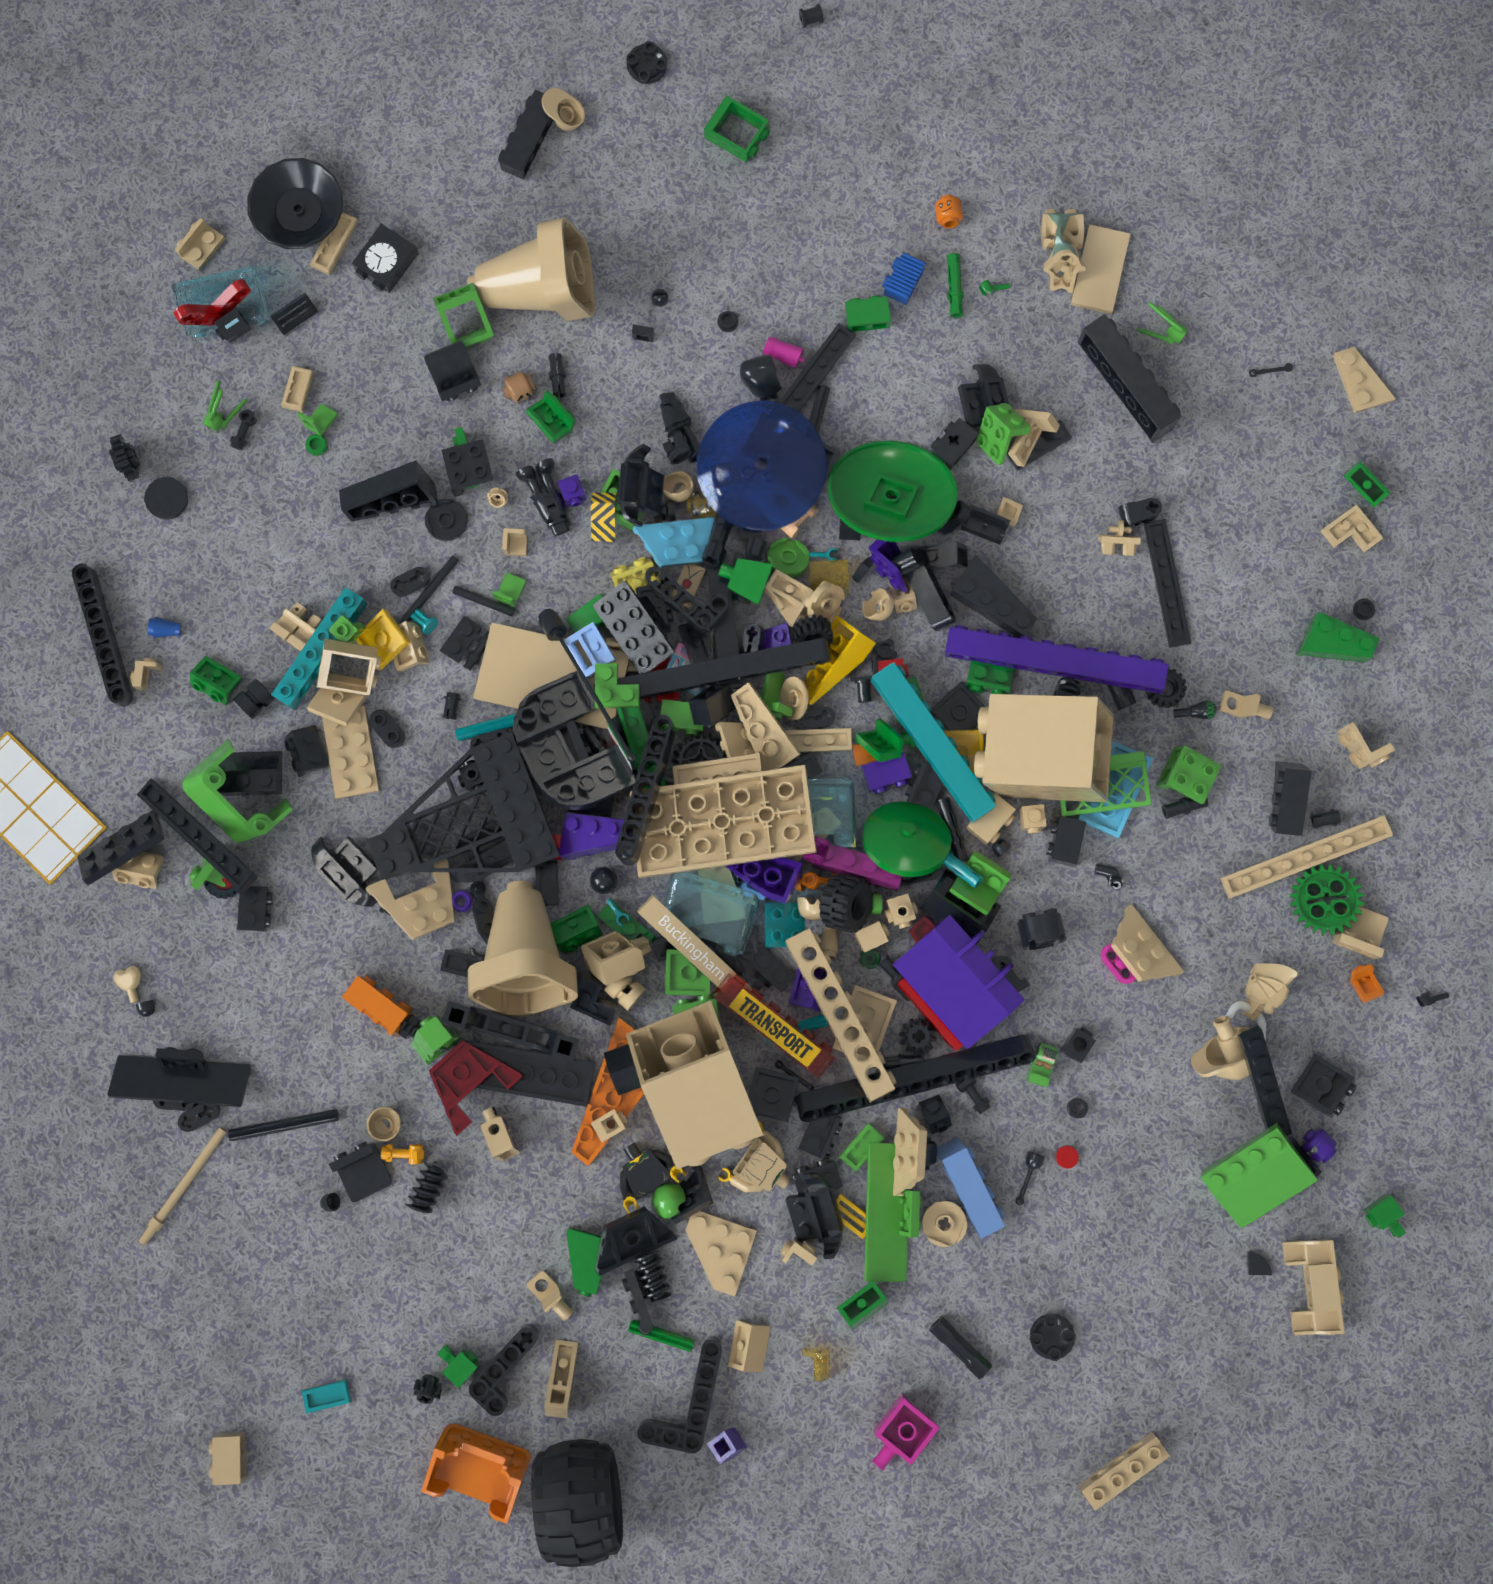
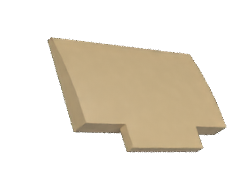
M760 753L673 766L674 785L662 786L659 789L641 854L637 861L638 878L816 853L806 766L801 765L762 771ZM651 788L642 789L641 793L646 794ZM639 807L635 811V815L642 814L645 808ZM633 828L634 836L638 833V828Z

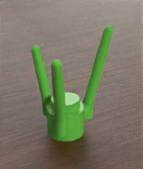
M1149 302L1148 305L1170 324L1166 331L1169 336L1167 337L1142 328H1137V331L1166 341L1170 345L1174 341L1179 344L1188 329L1177 322L1161 306L1157 307L1152 302Z
M219 380L216 382L207 414L202 423L210 429L213 428L216 432L220 428L225 430L230 420L247 402V399H244L223 420L224 415L217 412L223 395V390H219L221 383Z

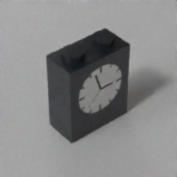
M381 223L356 256L352 265L355 269L354 273L360 279L365 281L367 278L372 281L373 287L378 291L382 292L385 290L390 293L419 253L414 244Z

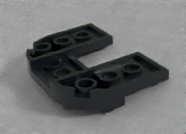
M577 671L540 686L526 695L519 704V708L514 716L513 725L516 742L538 789L550 802L569 810L593 808L596 806V803L633 787L636 781L618 745L577 763L575 762L558 727L598 710L595 708L594 698Z

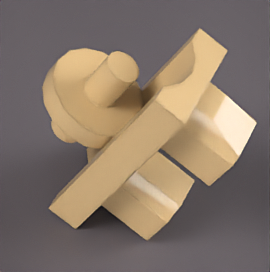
M1118 520L1117 526H1109V532L1116 533V535L1098 534V541L1101 542V553L1106 555H1114L1115 543L1122 544V555L1134 556L1136 547L1140 545L1141 538L1137 536H1123V533L1131 534V527H1124L1123 520Z

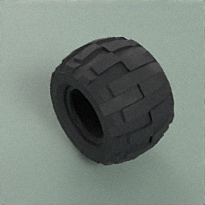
M576 1439L556 1443L549 1446L546 1451L538 1452L532 1464L531 1499L535 1536L542 1558L547 1563L555 1562L557 1566L573 1568L594 1565L607 1560L609 1555L618 1554L623 1542V1512L619 1474L613 1449L608 1444H599L595 1440Z

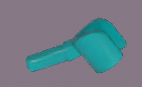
M830 548L827 552H809V557L827 558L829 562L835 563L838 561V558H831L829 554L832 552L838 553V550Z
M611 898L606 901L616 915V922L619 926H622L619 922V917L622 915L626 916L628 921H630L629 916L622 913Z

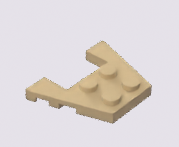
M448 860L436 864L434 867L449 868ZM431 872L436 883L396 900L385 879L367 886L366 890L394 918L393 920L412 940H415L454 922L449 872Z

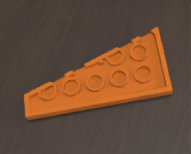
M618 1018L607 1051L627 1045L626 1034L635 1031L634 1028L621 1018ZM605 1058L571 1151L573 1155L587 1166H590L610 1140L609 1138L601 1142L591 1122L615 1108L617 1112L622 1111L625 1117H627L644 1095L642 1087L618 1095L609 1075ZM614 1120L607 1122L609 1128H614L616 1125Z

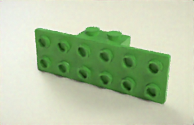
M895 1143L868 1144L864 1280L867 1282L873 1280L874 1282L906 1281L907 1237H919V1230L921 1228L919 1220V1208L921 1206L920 1191L905 1189L903 1196H893Z

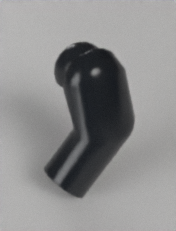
M1096 864L1094 874L1105 876L1110 886L1115 890L1122 887L1123 878L1117 868Z

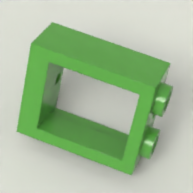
M473 283L433 298L451 344L463 341L466 349H468L470 345L477 342H486L490 337L494 336ZM474 300L485 327L455 339L444 311Z

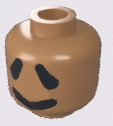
M519 371L505 378V387L502 389L507 399L512 398L515 403H520L533 396L535 386L529 374L525 375L522 371Z

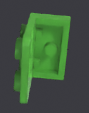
M1001 403L1000 405L987 406L977 437V444L997 465H1001L1005 461L1011 437L1029 434L1031 426L1009 404Z

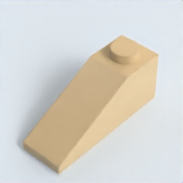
M555 1341L544 1406L545 1416L568 1418L578 1342Z

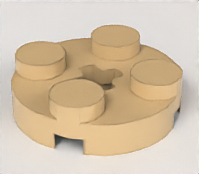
M823 581L805 601L808 617L811 618L812 614H816V618L822 615L823 619L826 617L832 623L842 611V607H840L841 600H845L843 589L834 583Z
M945 1200L937 1201L927 1207L923 1213L921 1221L923 1233L934 1245L949 1247L961 1241L965 1236L967 1220L962 1209L955 1203ZM947 1217L950 1227H945L944 1230H941V1225L938 1224V1221Z

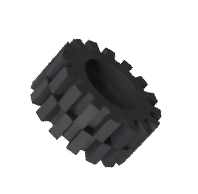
M812 614L811 618L807 615L804 616L805 620L800 618L798 619L799 623H794L792 631L795 643L820 638H827L829 647L833 643V632L828 618L825 617L823 619L822 615L816 618V614Z
M1168 667L1166 680L1171 682L1174 688L1171 695L1163 696L1159 693L1145 691V694L1147 693L1148 695L1147 699L1152 701L1151 704L1154 706L1158 705L1159 708L1165 707L1166 709L1177 705L1186 694L1187 686H1185L1186 680L1182 679L1183 675L1181 672L1178 674L1176 669L1170 670V667Z

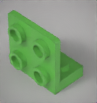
M1185 745L1176 746L1156 786L1163 789L1172 788L1188 798L1203 804L1220 771L1221 765Z
M975 850L966 865L983 876L982 882L976 888H973L968 882L958 876L950 892L973 906L976 910L987 915L1013 874Z

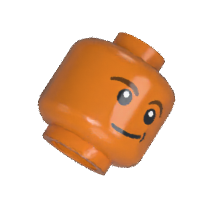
M947 194L936 202L934 207L937 223L946 229L958 226L963 219L961 200Z

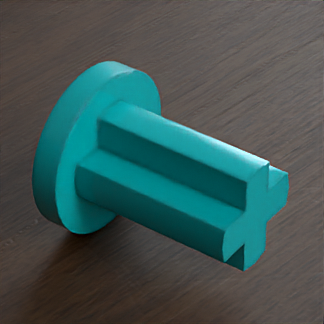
M416 609L415 613L411 615V618L422 627V632L425 635H429L438 625V619L435 617L429 618L420 609Z

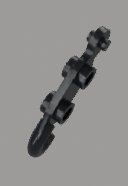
M475 881L470 886V892L475 897L472 911L477 932L487 945L494 911L491 902L484 897L486 890L484 883ZM474 948L470 949L475 959L484 961L485 954L480 955Z

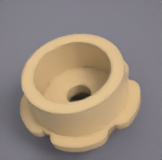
M494 487L487 494L489 504L495 508L503 507L508 502V493L504 489Z

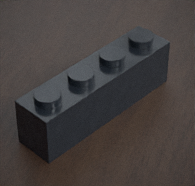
M534 90L532 96L527 98L523 114L518 116L517 126L514 132L509 134L508 144L498 157L501 170L523 180L553 122V119L545 113L542 107L544 93L538 90Z

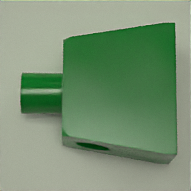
M738 558L735 567L722 563L718 575L730 579L727 587L729 590L759 606L773 565Z

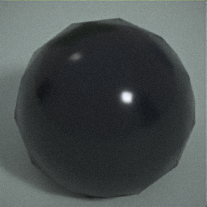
M606 866L598 867L591 873L590 885L595 892L608 894L616 888L618 882L617 875L611 868Z

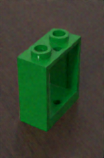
M727 95L704 128V138L746 163L750 157L754 158L759 150V143L761 140L765 141L770 133L768 119ZM730 113L759 129L746 150L718 134Z

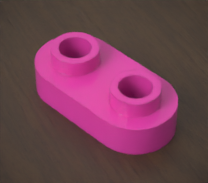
M1111 944L1104 946L1100 952L1101 961L1116 980L1122 984L1134 982L1136 978L1113 950ZM1109 951L1115 953V958L1113 960L1109 959L1107 956ZM1123 969H1127L1129 971L1128 977H1124L1121 972Z

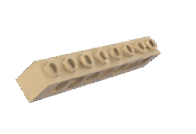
M810 928L787 939L786 945L871 1103L893 1091L896 1080L891 1071L886 1072L882 1064L886 1062L880 1051L875 1052L872 1046L875 1041L869 1031H864L861 1025L864 1021L859 1011L854 1012L850 1004L853 1003V1000L848 991L843 992L840 986L843 983L837 971L833 972L829 966L832 961L826 951H821L819 945L822 943L816 932L812 933ZM808 949L816 952V957L812 960L806 959L803 955ZM817 969H823L826 971L827 976L825 979L819 980L814 976V972ZM827 989L836 990L837 997L833 1000L827 999L824 994ZM837 1009H845L848 1012V1017L844 1020L838 1019L835 1015ZM854 1028L858 1031L859 1036L855 1040H850L846 1036V1031ZM860 1048L867 1049L869 1058L866 1060L859 1059L857 1057V1050ZM869 1069H877L880 1072V1078L878 1080L869 1079L867 1075Z

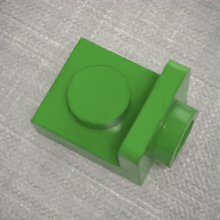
M342 615L329 628V632L338 641L353 643L366 627L361 622L352 623L345 615Z

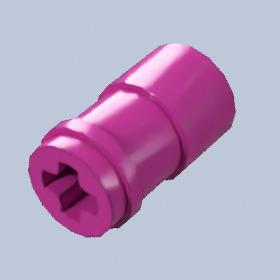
M769 336L763 350V355L770 354L773 359L795 369L799 362L803 363L805 359L802 357L803 348L780 341L776 337Z

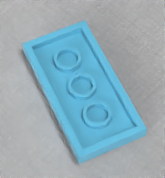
M1112 741L1111 756L1138 752ZM1146 755V765L1148 772L1149 767L1153 761V758ZM1142 767L1132 768L1128 776L1138 782L1143 775ZM1116 770L1110 771L1109 782L1116 785L1123 775ZM1125 777L1117 788L1128 795L1135 784ZM1109 785L1108 794H1109V792H1110V791L1112 790V788H1113V787H1111L1110 785ZM1137 787L1130 796L1133 800H1136L1140 788ZM1115 790L1108 801L1118 805L1121 804L1125 796ZM1129 799L1126 801V803H1133ZM1086 802V804L1091 808H1096L1101 802ZM1106 802V803L1103 805V807H1104V806H1111V805H1109V804ZM1132 808L1079 815L1078 820L1085 821L1086 825L1118 839Z

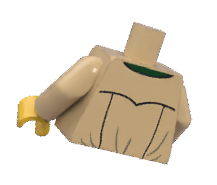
M759 1122L763 1135L760 1136V1139L757 1137L753 1140L733 1170L735 1175L733 1176L729 1168H722V1170L727 1171L728 1177L724 1179L718 1176L720 1181H730L731 1185L746 1193L761 1192L763 1189L771 1191L775 1184L785 1188L790 1181V1177L783 1173L787 1164L783 1161L785 1155L781 1144L771 1133L763 1130L761 1122Z

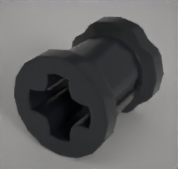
M816 4L815 7L806 10L799 9V18L803 28L812 23L819 22L821 24L824 22L820 4Z

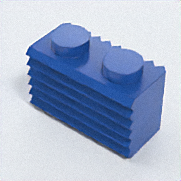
M905 252L902 253L900 258L896 257L891 267L894 270L891 276H886L882 285L885 288L884 295L907 305L925 270L926 262Z

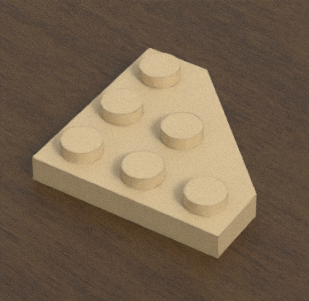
M699 1211L690 1216L686 1228L688 1237L713 1289L735 1297L757 1230Z

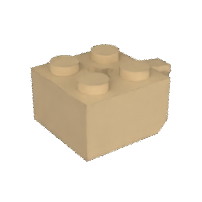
M616 931L581 946L586 969L606 986L615 984L618 980L635 975L638 971L644 969L643 955L651 951L647 938L641 937L628 940Z

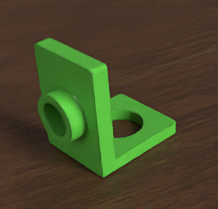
M323 404L319 405L310 418L301 412L297 413L304 427L319 436L324 434L338 416L337 412Z
M506 572L498 592L493 590L492 594L496 600L515 607L526 584V580Z

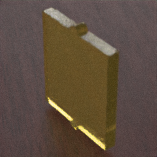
M847 559L809 562L810 577L808 580L811 582L812 590L815 591L823 581H828L840 586L844 594L849 595L848 580L850 575H848Z

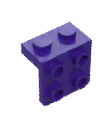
M876 539L868 547L872 555L870 559L877 566L875 568L876 572L882 578L886 576L889 579L890 585L895 590L900 589L905 593L908 589L899 569L892 563V558L901 554L897 543Z

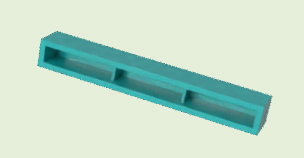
M892 662L873 675L871 682L973 824L996 807L994 804L996 799L989 790L987 792L981 785L983 784L982 779L976 778L975 773H972L968 767L970 766L968 759L964 755L960 756L957 752L955 741L951 737L947 738L943 732L945 728L940 720H935L930 714L932 710L926 701L922 702L917 696L919 691L915 685L907 682L905 679L906 673L900 665L896 666Z

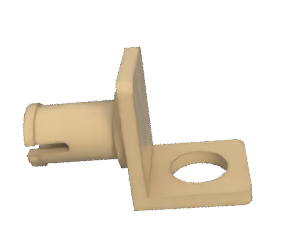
M1226 690L1223 692L1220 711L1240 718L1259 716L1267 720L1272 716L1273 707L1259 703L1261 698L1259 694L1242 696ZM1230 697L1236 700V708L1233 710L1227 706V700Z
M544 1270L539 1271L526 1284L527 1288L541 1301L545 1312L552 1308L563 1321L568 1319L573 1313V1309L561 1299L563 1296L560 1287ZM540 1279H545L548 1282V1287L544 1291H538L535 1288V1283Z

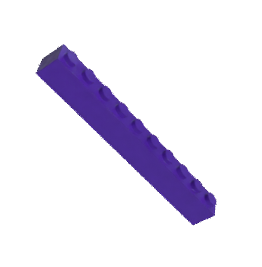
M956 625L955 628L950 627L945 649L946 657L1163 694L1169 664L1164 663L1162 659L1152 658L1149 661L1143 660L1139 655H1129V657L1120 656V653L1115 651L1102 653L1098 652L1096 648L1086 647L1085 650L1078 649L1075 645L1067 643L1060 646L1055 645L1050 640L1033 641L1032 638L1027 636H1020L1019 639L1011 637L1008 633L989 634L990 632L985 629L972 631L968 630V627Z

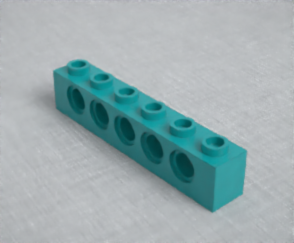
M344 588L271 694L273 697L295 711L318 677L324 640L338 641L329 632V628L342 615H345L352 623H355L368 605L362 597L350 589Z

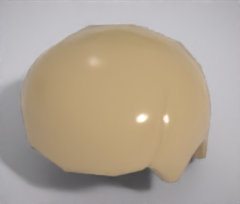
M675 471L664 476L663 493L667 499L673 500V502H683L693 493L694 481L689 474L683 471ZM678 484H682L680 488L676 492H674V487Z
M879 588L871 592L872 598L864 601L862 608L864 617L874 621L886 620L891 615L895 606L892 593L889 590ZM876 604H879V610H876Z
M797 898L798 910L803 918L814 921L822 919L820 918L819 899L814 904L811 898Z
M379 1107L370 1113L366 1126L369 1135L373 1139L387 1142L395 1138L400 1131L401 1120L399 1114L392 1108ZM382 1120L389 1121L390 1129L387 1128Z

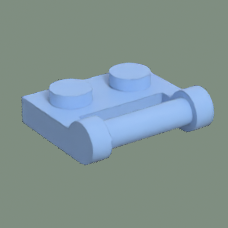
M594 622L564 640L587 679L595 674V664L613 663L616 661L615 656ZM577 641L580 642L593 664L589 668L575 646Z

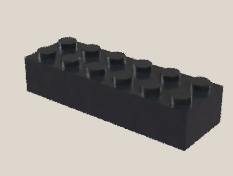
M1103 314L1084 327L1077 343L1151 442L1154 443L1173 430L1182 416L1179 407L1170 401L1167 391L1164 387L1158 385L1153 372L1150 369H1146L1143 365L1140 355L1137 352H1133L1129 346L1128 339L1118 332L1115 322L1108 318L1106 314Z

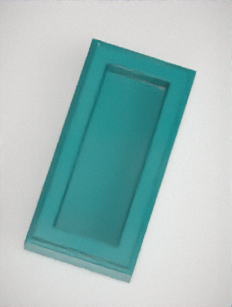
M347 1379L301 1391L306 1414L352 1402Z

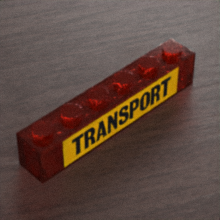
M728 973L712 993L714 998L819 1079L835 1060L833 1053H831L833 1049L824 1041L821 1044L815 1040L816 1035L809 1029L805 1028L803 1031L797 1026L799 1022L788 1014L785 1017L780 1013L781 1008L773 1001L767 1003L762 999L764 995L755 987L752 990L745 985L747 981L740 975L736 974L733 976Z

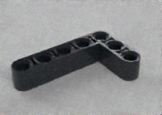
M708 1337L702 1344L686 1426L654 1419H645L640 1423L637 1431V1436L641 1442L686 1453H697L701 1450L722 1353V1343L718 1338ZM715 1343L718 1346V1351L710 1354L706 1351V1345ZM704 1366H710L713 1369L714 1373L710 1377L702 1375L701 1369ZM700 1389H705L709 1396L707 1399L701 1400L697 1397L696 1392ZM700 1412L703 1414L704 1420L696 1423L691 1418L692 1414ZM644 1426H651L654 1429V1434L646 1436L643 1434L642 1428ZM674 1431L677 1438L674 1441H668L664 1433ZM689 1436H696L699 1439V1443L696 1446L689 1445L687 1443Z

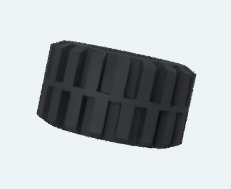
M840 873L833 875L827 881L826 886H824L820 898L819 909L822 923L828 928L849 933H856L858 930H861L867 921L872 907V893L869 882L863 878Z

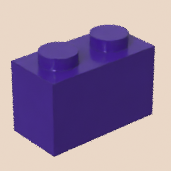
M904 752L901 753L900 758L887 760L886 762L874 761L861 766L869 793L874 791L875 795L888 791L887 787L895 785L896 788L908 784L907 780L912 778Z

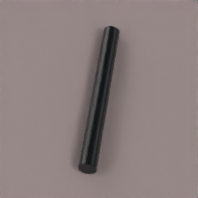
M451 556L399 620L400 624L412 620L411 615L415 613V610L420 609L459 562L456 557Z

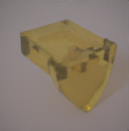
M802 1348L803 1356L814 1358V1381H825L830 1378V1349Z

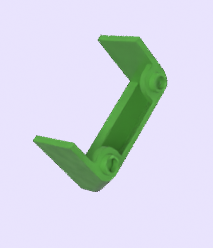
M227 739L184 777L182 786L185 793L235 842H245L269 832L293 809L285 798L269 813H255L246 820L217 791L226 779L225 773L219 764L235 751L232 742Z

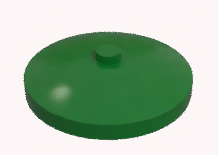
M900 801L882 805L868 816L863 828L862 843L869 858L881 869L898 876L918 877L932 873L944 864L951 847V834L945 821L933 810L922 805Z

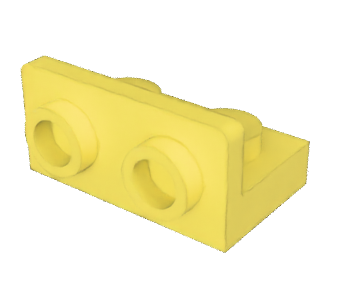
M641 557L634 560V564L627 567L625 565L615 567L613 572L610 573L615 587L625 580L635 593L636 588L647 586L645 580L646 571L650 567H654L650 558ZM651 576V581L657 580L659 582L658 576Z

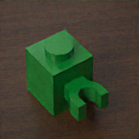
M1384 1194L1363 1209L1367 1214L1365 1219L1372 1228L1376 1227L1377 1229L1384 1230L1388 1227L1393 1237L1397 1236V1238L1406 1234L1405 1230L1397 1222L1405 1214L1391 1195Z
M445 1345L437 1354L449 1364L442 1373L458 1388L480 1365L477 1362L478 1356L471 1350L466 1351L463 1349L456 1356Z

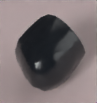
M770 354L754 357L741 363L740 378L755 397L766 398L782 389L776 375L775 362Z

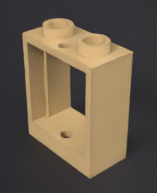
M325 639L317 687L370 696L371 688H375L377 683V675H374L375 669L379 670L381 657L377 656L378 648ZM332 654L369 660L366 679L329 673Z

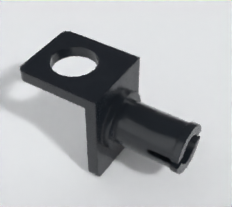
M872 654V672L875 675L877 673L876 654ZM872 676L847 679V683L855 682L857 684L858 703H864V694L866 702H872L870 690Z
M887 955L878 966L892 978L890 985L906 1001H910L896 983L903 976L892 965L894 962Z

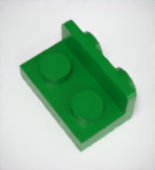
M206 655L190 672V685L196 691H202L209 695L213 701L221 702L224 705L229 703V696L242 682V676Z
M971 660L966 687H970V691L976 693H983V690L992 692V694L1009 695L1014 669Z
M589 904L550 923L556 942L563 954L573 952L578 947L603 935Z

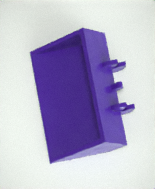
M949 915L940 920L892 965L963 1046L968 1049L1009 1016L1025 999L1005 978V975L1014 965L1010 963L1001 970H998L990 961L995 952L991 949L984 954L975 944L985 935V932L982 930L970 938L952 916Z

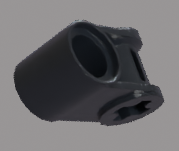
M1156 498L1130 502L1118 507L1120 518L1124 521V527L1134 524L1138 526L1144 522L1153 521L1162 510V504ZM1148 506H1150L1151 509L1155 508V511L1153 513L1151 512V510L1147 511Z

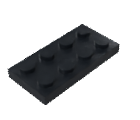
M153 810L142 814L136 821L121 827L118 832L103 838L98 844L85 849L77 856L82 880L87 886L165 839L157 814Z

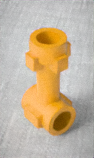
M387 1144V1146H382L381 1159L386 1160V1162H392L393 1158H409V1164H422V1159L425 1157V1150L421 1144H410L409 1149H393V1144Z

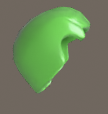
M661 1184L653 1193L651 1200L652 1209L660 1218L670 1219L672 1216L680 1213L678 1207L681 1203L685 1202L684 1190L679 1184Z

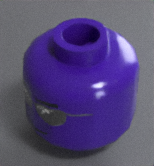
M1310 1129L1302 1137L1305 1140L1302 1144V1149L1315 1162L1322 1161L1325 1163L1337 1152L1335 1149L1336 1141L1324 1129H1317L1316 1131Z

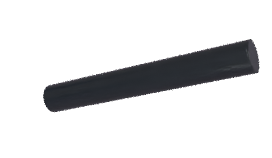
M455 586L453 588L452 594L512 617L515 609L461 587Z

